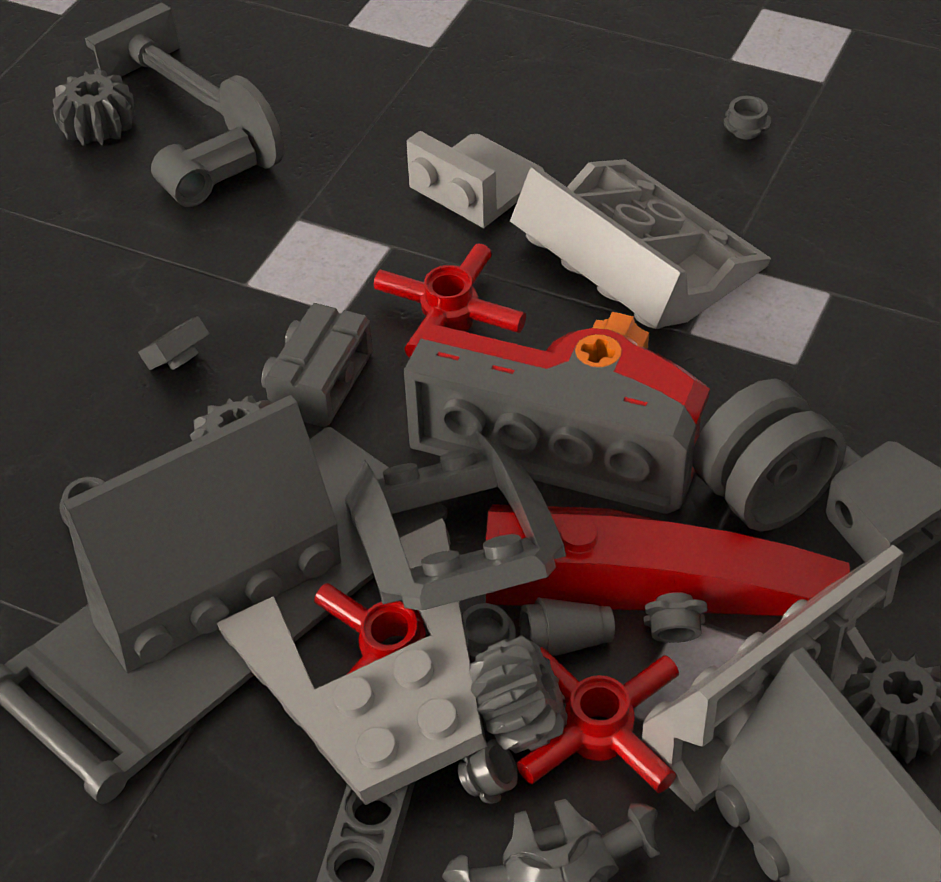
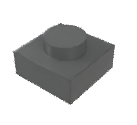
M196 316L178 325L138 353L149 370L164 363H168L173 370L196 356L199 351L194 344L210 333L199 316Z

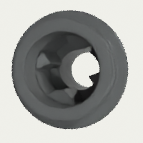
M538 597L534 604H525L521 607L519 618L520 636L533 641L540 648H545L553 657L597 646L601 643H611L614 639L615 621L609 605L598 606L595 604Z

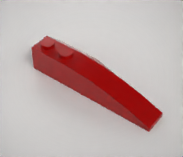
M493 504L488 511L486 541L509 534L519 535L521 539L526 538L511 505ZM547 506L563 541L566 556L554 559L556 568L547 578L487 593L486 603L522 606L534 604L536 599L540 597L595 604L598 606L609 605L611 609L645 611V605L656 601V598L661 595L685 593L691 595L693 600H702L707 603V611L704 613L784 616L786 611L798 600L805 599L809 601L827 586L850 572V565L848 562L794 546L734 532L667 522L610 508Z

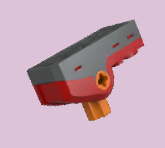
M612 312L608 319L596 320L592 328L569 332L552 342L546 351L429 323L404 368L410 448L439 456L461 449H472L474 454L481 453L478 431L514 458L528 472L532 480L663 514L681 509L695 473L692 466L693 448L699 437L701 417L709 398L710 388L679 365L649 350V332L637 326L634 316Z

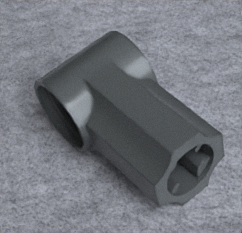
M237 127L190 149H186L179 144L164 147L154 157L151 164V172L153 177L180 205L193 207L206 200L215 184L257 165L256 153L249 141L248 135L240 127Z

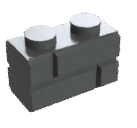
M313 303L301 321L294 320L290 324L285 337V347L278 358L272 356L264 365L261 383L262 387L266 389L267 399L274 403L291 395L297 401L303 422L324 428L330 425L373 352L370 320L365 315L346 310L339 313L334 307Z

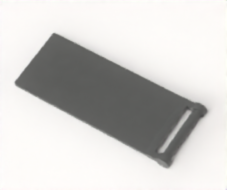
M331 427L324 428L309 440L338 524L341 563L331 567L325 574L317 578H310L275 598L294 642L330 614L314 603L315 595L322 585L330 583L351 597L375 577L361 537L352 520L351 512L348 513L345 497L364 460H366L377 479L384 478L383 471L389 467ZM437 502L391 515L399 537H403L441 518L444 521L448 516V510L444 505ZM87 604L7 663H0V705L85 781L84 790L99 804H106L114 800L122 792L128 779L253 677L254 673L249 669L245 660L234 647L226 642L220 629L202 634L171 650L162 659L146 663L127 673L94 626L89 605ZM27 676H32L113 748L119 756L113 761H102L21 689L18 683Z

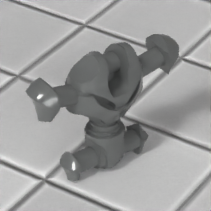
M566 799L554 802L559 824L539 830H532L526 810L515 813L513 836L503 853V865L471 868L469 858L461 854L449 862L442 878L446 882H608L619 870L615 860L639 847L650 858L660 854L655 836L658 811L644 803H631L627 815L628 822L602 835L596 825L581 817Z

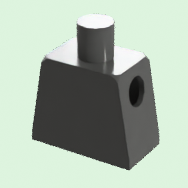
M887 441L864 457L858 455L847 445L844 462L839 472L831 480L826 507L827 517L864 562L872 559L890 546L895 545L903 552L901 568L941 540V468L898 442Z

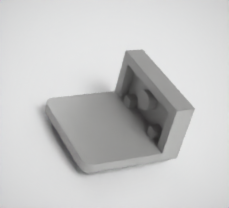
M422 131L417 132L406 140L410 188L482 228H485L517 203L530 167L537 166L544 171L541 166L480 134H470L453 147L440 142Z

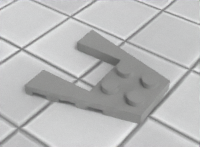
M442 518L400 537L410 568L421 566V560L430 554L450 551V537ZM274 596L217 622L218 628L226 642L233 646L260 682L269 688L280 701L284 710L315 742L318 750L365 805L487 747L482 716L477 711L478 703L476 697L471 692L473 681L470 676L469 643L460 601L423 611L418 610L430 636L317 689L312 684Z

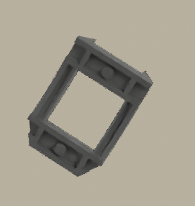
M478 431L481 453L474 454L472 449L451 451L439 457V464L419 469L415 463L396 465L383 471L384 478L377 479L366 460H364L345 497V504L348 513L351 512L352 520L366 550L383 605L403 600L404 608L423 611L547 578L556 568L554 559L566 556L564 544L540 491L528 472L514 458ZM498 487L511 505L526 536L524 539L515 534L494 537L483 543L484 549L459 555V552L452 550L433 553L421 560V566L410 568L391 514Z

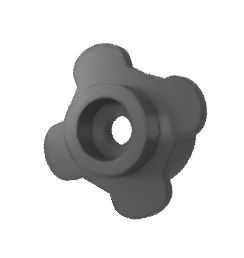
M685 593L661 595L656 598V601L645 605V613L649 615L644 616V625L651 627L652 638L660 642L680 643L694 640L702 634L701 624L705 623V615L702 613L707 611V603L702 600H693L691 595Z

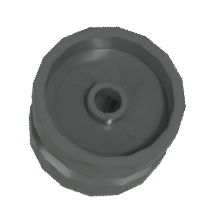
M774 378L757 381L738 391L717 409L703 427L693 448L692 466L698 477L716 495L725 497L730 509L750 529L763 532L780 528L798 518L819 500L831 485V480L839 472L844 462L847 445L843 434L823 415L811 411L808 402L788 383Z

